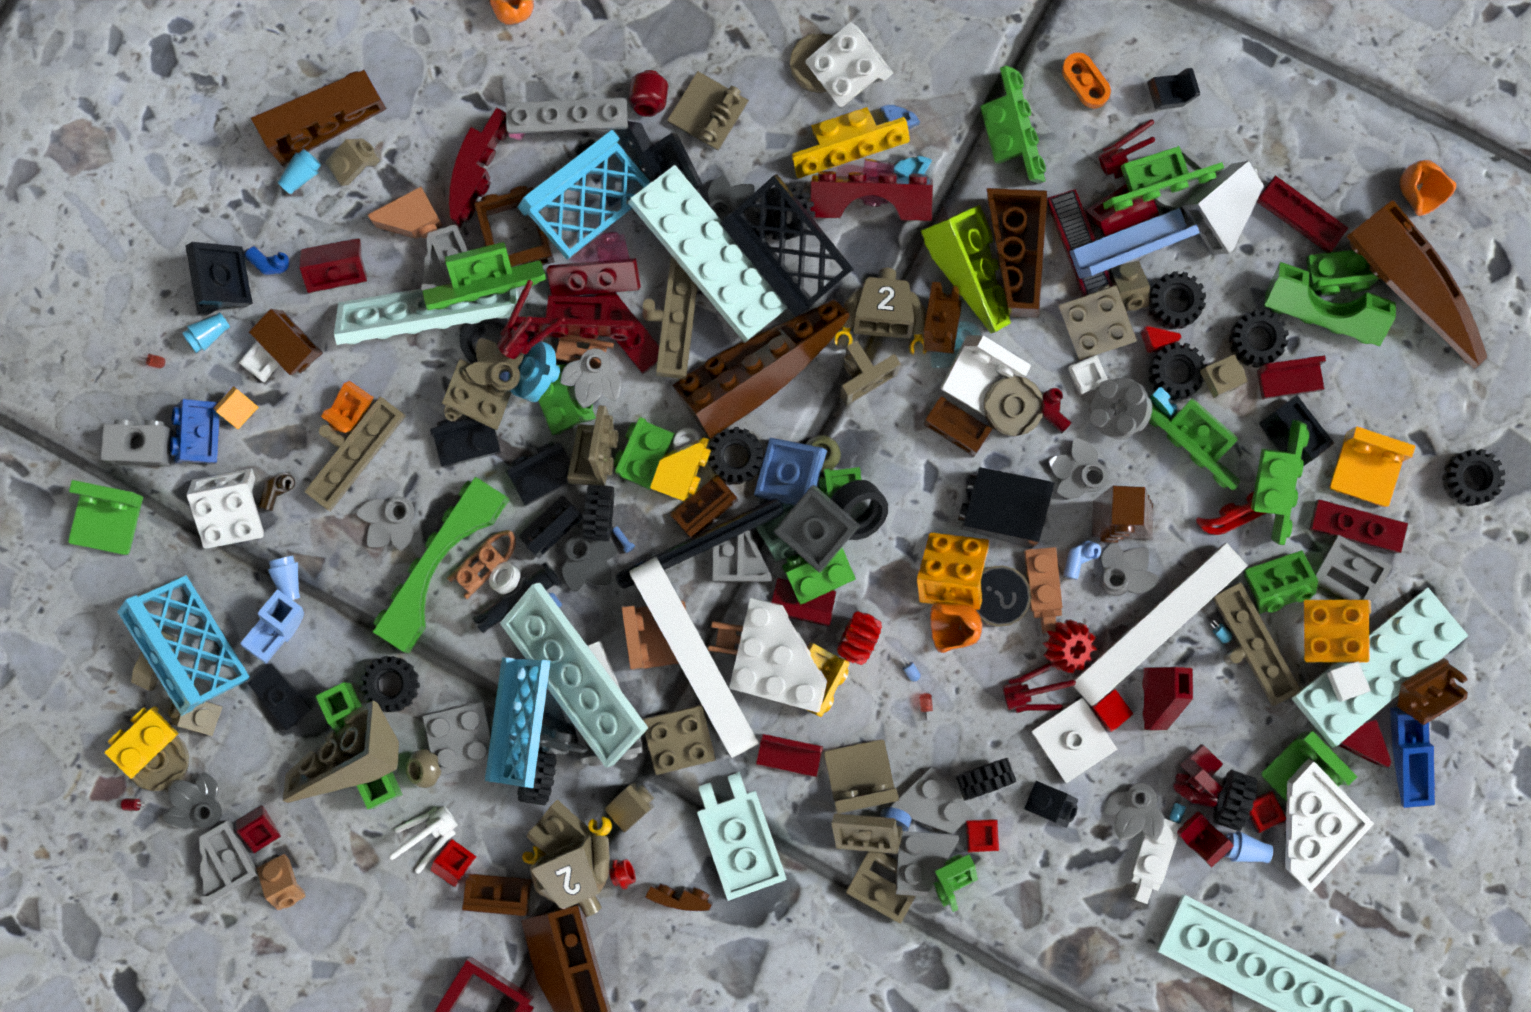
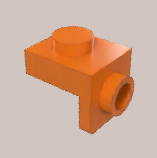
M347 381L343 384L332 407L325 410L321 417L334 430L347 433L353 430L362 420L374 397L351 381Z

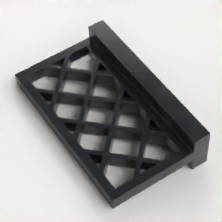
M778 174L773 175L732 214L727 215L720 222L722 227L795 317L806 312L816 301L854 270ZM773 185L781 193V205L767 203L768 190ZM761 197V203L756 202ZM749 207L761 208L760 224L751 223L744 215V212ZM767 209L781 210L780 226L766 225ZM787 211L796 212L800 216V229L786 227ZM766 230L780 232L779 247H771L765 241ZM786 232L800 234L799 250L785 248ZM806 235L816 236L820 241V253L805 251ZM785 254L799 255L798 271L789 270L786 267ZM805 256L819 258L818 274L804 272ZM825 259L835 260L842 271L836 276L824 275ZM804 277L818 279V291L812 297L804 289ZM824 280L830 281L824 286Z

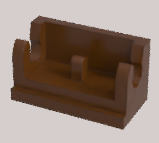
M932 282L924 327V351L954 354L962 301L959 300V289L956 286H953L951 294H946L942 292L941 282Z
M271 308L249 331L289 375H294L297 371L301 374L323 354L283 310Z
M943 396L939 398L923 424L973 457H975L993 429L955 406Z
M715 475L695 495H692L673 511L670 516L687 536L692 538L712 524L714 519L719 518L738 499L722 479Z
M1443 658L1401 683L1397 707L1425 725L1467 699L1468 692L1463 687L1458 686L1454 678L1460 683H1464L1468 679L1461 671L1450 665L1447 659Z
M470 873L469 878H466L462 910L526 916L529 913L532 879Z

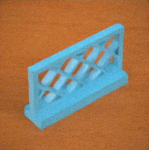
M613 130L528 193L517 207L524 216L529 215L567 260L633 209L629 204L626 205V199L630 200V198L636 195L627 193V179L638 181L643 188L651 183L617 143L620 138ZM615 154L623 163L622 172L607 170L608 158ZM589 173L602 175L601 189L586 187V175ZM607 176L622 178L621 192L606 190ZM567 190L580 192L579 206L564 204V192ZM585 193L600 195V209L584 207ZM606 196L621 198V208L618 212L605 210ZM545 207L558 209L557 223L547 222L539 212ZM563 210L579 212L578 226L562 224ZM584 213L599 215V227L596 229L583 227ZM605 216L610 217L608 220L604 222ZM562 230L578 232L577 244L571 249L561 239Z
M187 575L139 597L135 595L126 599L117 611L181 716L193 711L196 706L250 679L247 671ZM182 586L188 596L187 604L170 599L172 590ZM151 600L163 604L161 615L157 616L149 613L144 603ZM168 606L185 611L182 623L165 618ZM189 613L201 616L204 621L203 630L186 625ZM163 625L179 630L176 642L163 637L161 633ZM184 632L200 636L198 649L181 644ZM205 638L217 642L220 647L219 655L202 651ZM179 651L195 656L193 668L180 664L177 659ZM200 657L217 662L214 675L197 670ZM221 665L232 667L238 677L233 680L218 677ZM195 677L212 682L209 692L200 696L193 685Z
M502 657L485 781L533 788L550 661Z

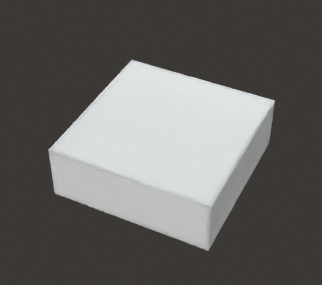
M258 341L253 344L239 361V364L264 383L279 366L278 362Z
M1097 355L1068 367L1080 396L1099 388L1103 381L1108 380Z
M1359 661L1327 673L1338 702L1371 691Z

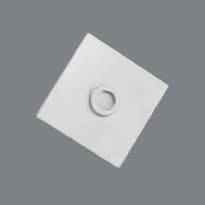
M1083 697L1030 731L1064 783H1068L1118 750Z

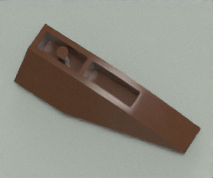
M1392 200L1346 236L1350 240V246L1358 255H1362L1370 264V270L1377 278L1382 279L1458 353L1465 363L1470 364L1475 369L1487 358V354L1469 306L1451 272L1433 246L1395 201Z
M835 299L749 339L746 343L742 342L708 359L705 364L687 374L686 380L680 379L672 386L695 421L711 439L761 406L785 387L826 347L847 322L850 315Z
M578 903L566 909L560 908L522 919L521 924L537 982L553 1011L611 1012L586 917Z

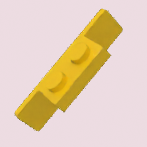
M868 107L811 125L817 145L795 152L791 156L797 178H802L908 143L910 138L905 117H901L876 126Z

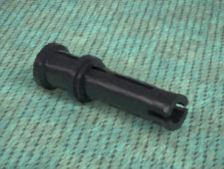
M544 562L542 568L530 577L524 576L521 578L520 586L472 617L474 623H478L477 627L483 634L504 619L532 584L541 583L546 591L554 585L557 587L561 585L558 576L547 562Z

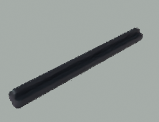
M774 498L624 569L615 575L617 583L623 589L634 585L635 582L629 571L654 557H657L663 570H666L770 521L784 513L782 503L779 499Z

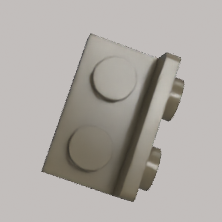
M557 799L526 836L541 851L548 854L588 835H591L593 839L595 833L591 832L586 824Z
M834 814L831 824L836 849L898 854L903 829L901 826H897L895 818Z

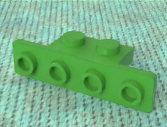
M1005 65L1000 67L1007 95L980 106L994 161L1001 164L1023 155L1029 180L1041 184L1046 181L1044 176L1046 165L1038 153V135L1030 123L1031 108L1023 96V78L1019 71Z
M1177 146L1125 163L1120 167L1129 193L1111 198L1103 203L1105 209L1114 207L1115 211H1120L1133 206V200L1142 198L1143 202H1147L1161 197L1160 191L1169 188L1171 193H1175L1188 188V182L1197 179L1199 184L1206 183L1217 178L1216 173L1224 169L1223 162L1189 173L1181 148Z
M501 242L446 256L445 261L451 283L426 289L422 292L426 309L440 310L463 301L472 302L486 295L506 293L510 289L525 286L528 280H532V286L546 280L541 261L511 268L505 243Z
M1193 398L1173 419H1170L1152 403V414L1149 423L1154 427L1160 426L1168 433L1166 437L1176 447L1180 448L1183 446L1190 452L1189 457L1196 465L1201 468L1207 467L1214 474L1212 476L1213 479L1221 487H1229L1234 491L1238 487L1240 479L1218 460L1233 446L1238 437Z
M1292 420L1287 452L1261 449L1251 510L1275 514L1271 539L1278 545H1285L1286 538H1289L1292 533L1293 524L1290 515L1292 508H1295L1298 500V491L1295 488L1297 478H1300L1303 472L1302 449L1307 446L1309 440V431L1306 429L1307 425L1299 420Z

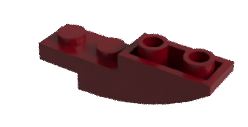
M497 107L482 132L470 127L455 161L450 184L449 207L450 218L459 228H461L464 222L468 223L476 209L474 207L479 197H484L491 185L489 181L490 176L483 167L491 164L496 154L495 147L500 140L504 141L509 134L507 131L506 112Z

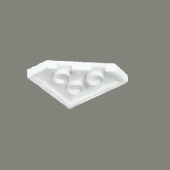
M750 598L729 689L813 712H820L827 680L814 663L809 649L799 632H796L790 622L789 615L783 605Z
M1310 759L1287 781L1285 869L1306 890L1311 892L1374 823Z

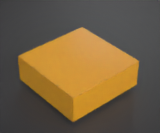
M233 386L213 409L235 428L239 429L258 409V406Z

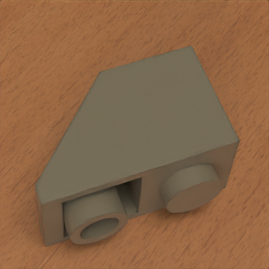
M634 783L630 784L604 809L625 833L654 808V805L651 803L654 797L643 784L637 787Z

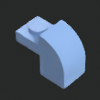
M278 589L257 613L260 620L240 643L243 648L265 664L268 663L284 642H288L304 616L303 608Z

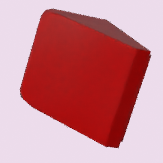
M1145 326L1141 331L1147 353L1162 350L1168 344L1173 345L1182 338L1180 333L1151 326Z
M1116 689L1090 707L1108 732H1113L1134 715Z
M451 839L433 861L430 869L447 883L456 887L477 856Z

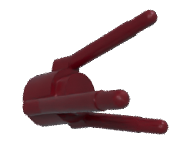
M1153 119L1142 124L1113 145L1102 149L1103 152L1098 154V159L1106 176L1113 174L1115 179L1122 177L1123 173L1120 166L1129 162L1127 155L1155 142V137H1150L1126 149L1120 148L1154 124Z
M532 280L527 281L506 326L500 332L502 338L497 343V348L510 359H516L520 353L526 355L534 345L565 322V317H560L530 341H527L528 335L524 331L532 321L531 316H527L519 327H513L533 285Z
M1049 662L1018 678L1008 680L1009 685L1002 686L1008 710L1015 709L1016 713L1062 710L1063 705L1026 703L1032 702L1031 696L1075 686L1076 681L1069 680L1029 689L1028 684L1022 685V683L1053 668Z

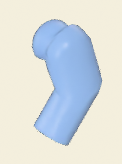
M1084 541L1072 547L1067 555L1063 577L1078 580L1081 564L1098 558L1101 554L1100 545L1093 541Z

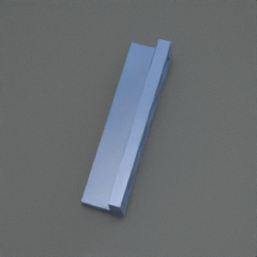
M1178 208L1069 252L1079 279H1083L1197 235L1200 232L1197 225L1187 228L1181 210Z

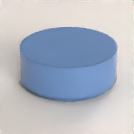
M886 807L882 809L880 817L895 818L897 826H901L903 831L909 830L912 818L905 811Z

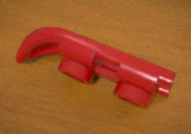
M1253 491L1246 497L1248 503L1242 506L1229 503L1219 510L1221 517L1214 519L1197 517L1196 522L1203 531L1213 535H1221L1266 513L1251 510ZM1223 525V527H1218V528L1212 527V526Z

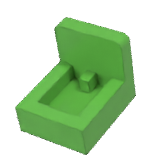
M860 467L831 471L830 469H824V477L819 478V489L831 499L834 493L845 484L855 480H862Z

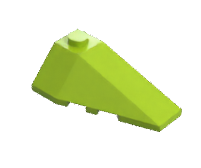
M977 205L921 230L924 243L930 251L932 259L953 286L959 289L960 295L988 331L992 334L1011 324L1004 289L997 284L995 270L999 269L998 261L991 257L989 244L993 243L992 233L981 206Z

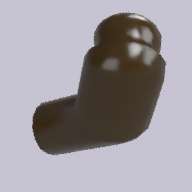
M280 473L266 480L258 508L273 511L276 498L294 488V477L289 473Z

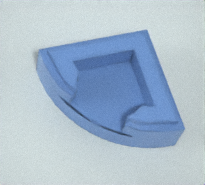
M896 105L880 107V112L885 122L905 117L908 130L920 124L917 116L907 109L897 107Z

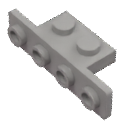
M577 98L575 100L563 101L548 99L540 102L507 103V131L509 134L627 129V100L625 98Z

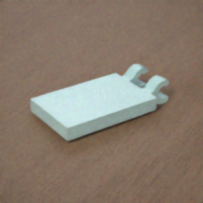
M740 772L728 776L734 798L717 803L711 783L699 786V792L705 808L698 810L697 814L728 901L787 880L756 790L746 792Z

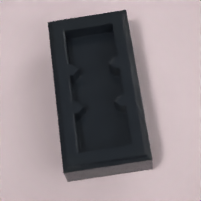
M270 663L247 683L286 730L292 728L312 710L274 663Z

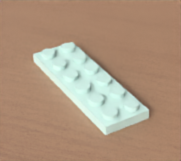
M676 165L630 198L628 204L744 343L788 309L720 224L721 219Z
M519 287L510 289L503 294H490L479 297L472 302L463 301L440 310L426 309L421 289L339 302L334 337L337 345L345 343L357 344L363 340L386 339L392 335L404 333L416 334L427 329H446L452 325L463 323L475 324L486 319H505L511 316L519 299Z
M532 584L500 624L526 659L550 661L547 689L605 768L613 766L648 727L542 584Z
M1426 588L1369 634L1370 661L1359 664L1371 691L1338 702L1327 673L1352 663L1335 662L1291 699L1331 748H1334L1399 695L1401 683L1438 662L1467 638L1468 634L1432 591Z

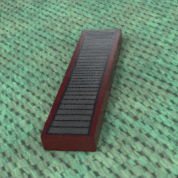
M1076 189L1048 198L1047 205L1082 296L1097 292V288L1106 284L1112 287L1113 284L1107 270L1079 279L1069 251L1096 241Z

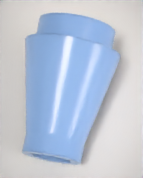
M293 555L269 561L270 569L267 570L276 588L292 600L300 598L298 562L294 561Z
M1240 831L1227 834L1226 838L1230 840L1234 847L1224 856L1230 858L1232 862L1269 863L1273 856L1272 845L1265 844Z

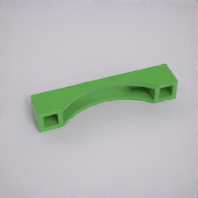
M474 477L472 482L468 480L459 492L461 499L455 507L450 506L442 518L444 524L438 533L433 532L425 544V547L428 549L421 559L417 557L408 570V573L411 575L405 584L400 583L391 595L393 602L387 610L383 609L374 621L376 628L373 633L405 653H410L426 628V595L431 578L439 563L465 537L494 525L510 501L507 496L477 477Z

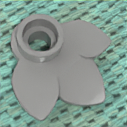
M593 348L587 350L580 360L567 364L561 375V384L575 386V396L582 408L592 405L601 394L610 400L616 401L621 391L620 377L610 368V358L601 349ZM597 358L601 361V367L593 369L590 367L589 361Z
M1075 438L1073 440L1071 455H1058L1051 458L1048 462L1052 473L1062 480L1057 488V493L1065 498H1079L1086 491H1099L1106 485L1108 480L1106 468L1098 463L1097 450L1083 439ZM1088 472H1094L1097 475L1096 482L1088 481Z
M397 496L388 501L375 498L365 503L358 510L357 516L371 523L367 534V545L369 547H383L392 542L397 549L402 551L413 538L411 521L414 518L415 509L407 498ZM403 507L405 510L404 515L399 518L396 517V508Z
M1115 543L1110 544L1103 551L1101 562L1104 571L1101 574L1100 583L1102 589L1107 594L1120 596L1127 591L1142 594L1151 590L1158 583L1159 577L1150 571H1146L1149 563L1148 548L1139 547L1123 552L1120 546ZM1118 577L1122 582L1120 585L1114 586L1110 583V580Z
M1145 783L1135 784L1128 792H1117L1106 802L1104 812L1111 816H1116L1115 832L1120 841L1133 838L1141 830L1149 838L1156 841L1163 831L1164 815L1157 807L1158 796L1150 785ZM1140 793H1145L1147 796L1144 804H1138L1136 801V797Z

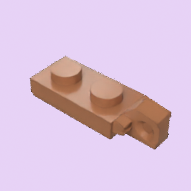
M1056 547L1025 550L1027 582L1031 592L1030 611H1033L1034 618H1041L1042 634H1046L1047 631L1051 630L1055 632L1056 616H1062L1063 608Z

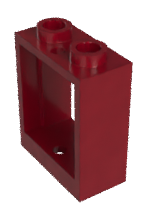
M470 957L465 961L434 1012H452L474 975L519 1002L514 1012H532L534 1007L530 1003L534 996L473 957Z

